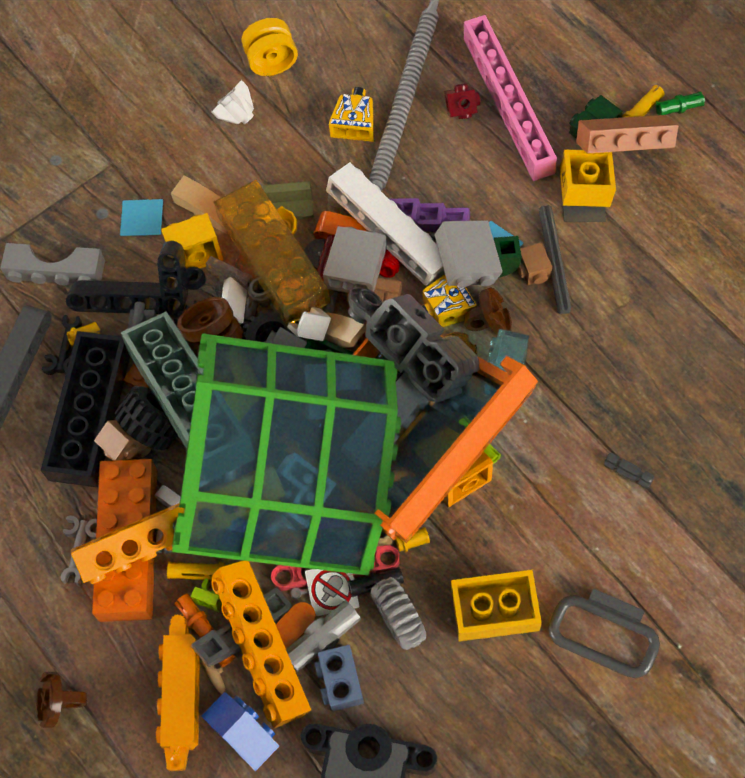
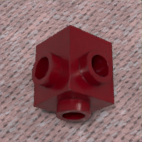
M458 84L454 86V89L444 91L449 117L458 116V119H466L472 117L473 113H478L477 106H480L479 92H475L472 86L468 87V84Z

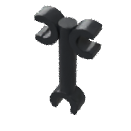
M67 315L62 317L65 332L58 360L52 354L45 355L46 361L53 363L50 367H42V371L46 375H53L56 372L61 374L67 372L71 349L67 332L72 327L75 329L82 327V320L79 316H76L73 324H69L70 319Z

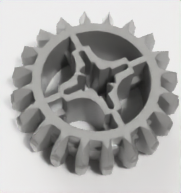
M390 577L376 583L377 585L371 588V596L394 639L405 650L420 645L422 641L426 640V631L417 611L399 582Z

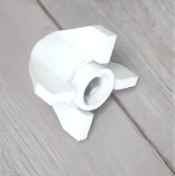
M241 80L233 90L217 102L218 105L212 111L217 119L234 124H240L241 122L246 124L254 116L252 113L254 107L248 86Z

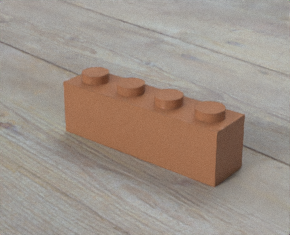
M667 115L579 120L576 143L587 154L675 148L679 125Z

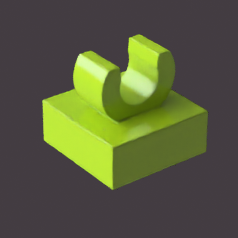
M206 578L202 582V589L194 587L191 598L197 605L220 612L222 607L220 597L214 591L208 590L211 582Z

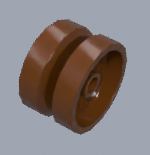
M221 297L207 298L195 303L182 313L177 323L178 329L197 359L202 333L241 339L243 336V330L238 320L233 316V310L228 301ZM216 345L215 358L222 356L234 347Z

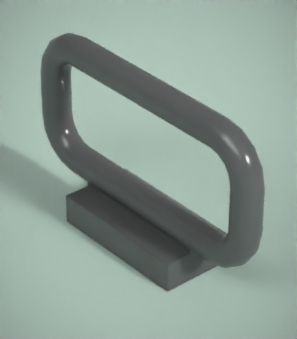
M594 588L589 600L575 595L566 596L560 600L549 622V636L559 647L631 678L643 677L649 673L660 647L659 636L655 630L640 622L645 610ZM571 606H576L645 636L648 639L649 646L641 665L638 667L629 666L562 636L559 628L566 610Z

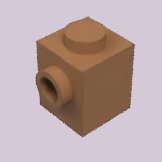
M542 242L520 249L522 258L517 270L520 277L525 278L527 285L534 283L542 284L551 278L552 265Z

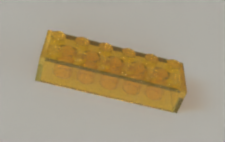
M257 179L213 201L218 218L287 326L289 322L294 323L300 320L302 313L310 312L311 307L322 308L331 303L328 287Z

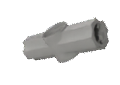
M344 601L324 619L321 617L315 620L304 631V635L286 649L291 663L297 672L317 657L318 652L332 649L339 642L340 637L361 620L350 603Z

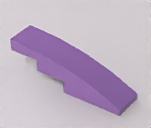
M419 198L389 199L394 201L406 216L411 217L422 231L437 232L443 221H470L469 208H445L444 203H420Z

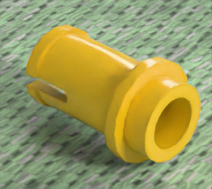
M92 322L77 329L72 327L67 332V337L73 346L77 331L101 333L97 332L100 331L97 323Z
M422 527L418 529L407 544L398 537L395 539L399 552L404 551L407 553L410 548L430 543L426 528Z

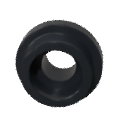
M194 266L186 269L188 289L197 290L201 288L206 282L204 271Z

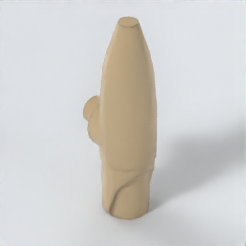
M201 661L210 681L222 695L226 692L220 673L224 672L222 667L218 669L214 665L207 667Z

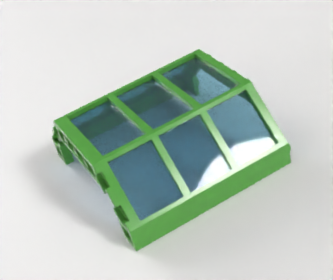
M202 333L197 363L199 368H203V375L197 374L179 507L184 508V513H178L171 552L369 575L370 570H373L375 551L382 531L380 524L383 522L375 512L379 509L387 516L390 514L391 500L387 499L388 488H392L394 483V472H390L391 463L396 460L398 451L397 444H394L395 433H399L401 426V417H397V369H395L394 361Z

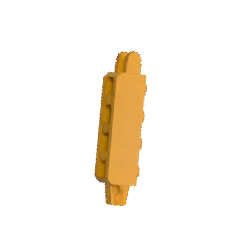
M177 614L170 619L169 635H163V644H159V660H163L162 671L158 672V686L162 688V698L157 700V713L161 715V726H157L156 741L165 750L166 766L169 771L186 770L188 752L199 744L200 657L191 647L192 643L197 640L190 634L187 620L181 614Z

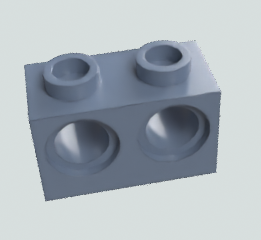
M350 644L318 652L319 661L314 663L318 679L324 678L326 688L321 689L324 705L330 704L331 710L334 712L364 704ZM331 661H341L343 663L342 667L338 671H330L328 665ZM344 686L349 689L348 695L344 698L334 696V692L338 687Z

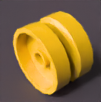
M278 18L258 20L248 26L243 32L241 38L242 46L247 55L250 68L255 74L261 76L277 75L286 71L295 63L298 57L297 48L292 40L289 27L283 20Z

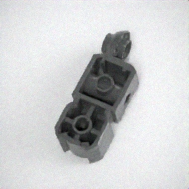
M360 287L350 289L348 296L349 315L355 321L366 324L365 337L389 361H394V365L400 373L406 371L410 382L429 401H443L461 394V387L468 383L472 373L479 371L477 355L458 336L442 337L441 334L445 329L410 294L382 302L381 298L369 289Z

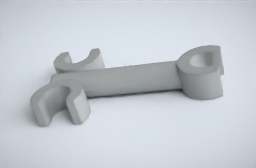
M75 516L66 517L68 523L75 524L71 530L63 529V533L67 537H76L74 548L86 543L87 535L92 540L96 539V533H93L92 530L97 526V519H92L88 522L85 520L79 521ZM71 556L69 568H66L61 573V581L67 584L69 576L75 574L76 585H81L83 580Z

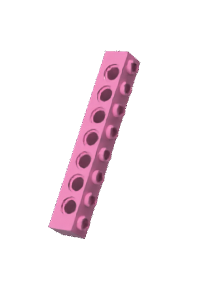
M486 15L465 21L464 41L532 180L536 181L555 174L557 157Z

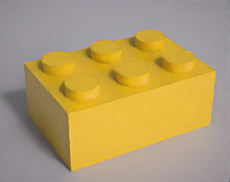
M533 570L451 580V592L459 642L540 631L542 622Z

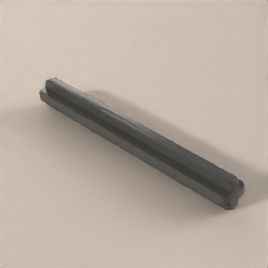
M550 205L541 206L539 208V216L546 253L552 265L551 280L557 312L561 315L571 312V304L553 210Z

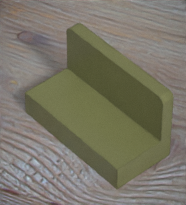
M310 181L263 185L266 208L278 209L280 206H283L285 209L293 212L296 219L314 217Z

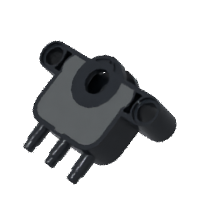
M309 724L301 732V741L305 749L312 754L325 756L321 778H407V773L428 776L437 768V754L432 747L391 739L382 727L375 724H363L356 727L353 731L320 724ZM314 732L320 733L322 739L319 744L310 745L307 743L310 734ZM367 741H374L380 746L379 753L371 759H366L359 754L361 745ZM420 755H430L433 759L432 764L429 767L419 766L417 759Z

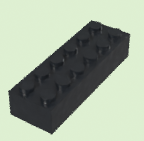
M77 331L41 466V472L48 481L98 488L100 461H105L106 456L104 450L94 440L107 421L115 420V412L118 408L124 384L123 379L126 376L130 355L122 336Z

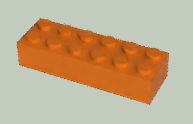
M152 459L100 461L96 538L156 513V498L154 495L157 492V468ZM155 529L150 530L147 535V539L150 542H155ZM127 540L122 544V550L125 553H132L137 548V543L134 540ZM101 551L96 556V560L100 564H107L112 558L111 553L108 551ZM155 557L144 562L138 559L131 562L132 567L119 573L113 570L105 574V579L94 583L92 614L99 622L153 620Z

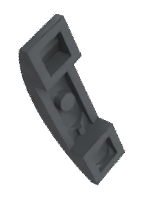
M277 587L264 595L276 624L293 605ZM243 614L244 619L252 623L251 617ZM230 623L216 632L213 629L191 645L207 667L215 665L241 650L239 644H236L233 639Z

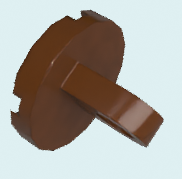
M492 287L482 290L479 294L480 306L469 310L464 315L466 329L469 331H481L490 327L498 336L509 333L512 328V321L509 310L507 308L503 309L501 305L504 302L502 296Z
M44 672L39 681L44 683L43 688H38L36 694V716L38 721H43L40 723L41 728H54L58 723L61 708L70 709L86 706L87 693L81 691H62L61 678L58 672Z

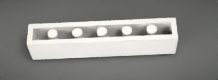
M349 162L329 177L326 192L368 232L376 231L386 235V249L426 287L445 274L438 245L432 240L431 236L423 232L411 217L406 216L394 201L389 200L377 185L372 184L360 169L355 168Z

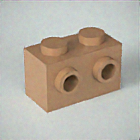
M117 420L107 421L94 440L104 450L105 456L114 461L143 458L152 449L128 435Z

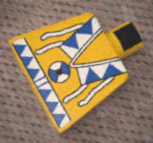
M355 87L353 88L352 95L342 94L339 96L329 121L330 137L374 142L373 98L365 96L366 90L364 88Z
M443 275L422 291L424 303L422 307L442 327L464 321L465 313L477 307L466 287L448 286L446 275Z

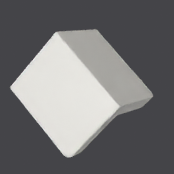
M311 307L310 312L302 313L299 324L289 322L287 328L297 337L323 341L331 317L320 308Z

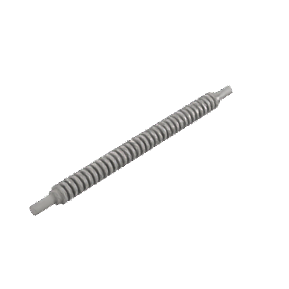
M430 0L428 8L421 13L368 180L372 184L377 185L381 191L386 187L437 25L439 0Z

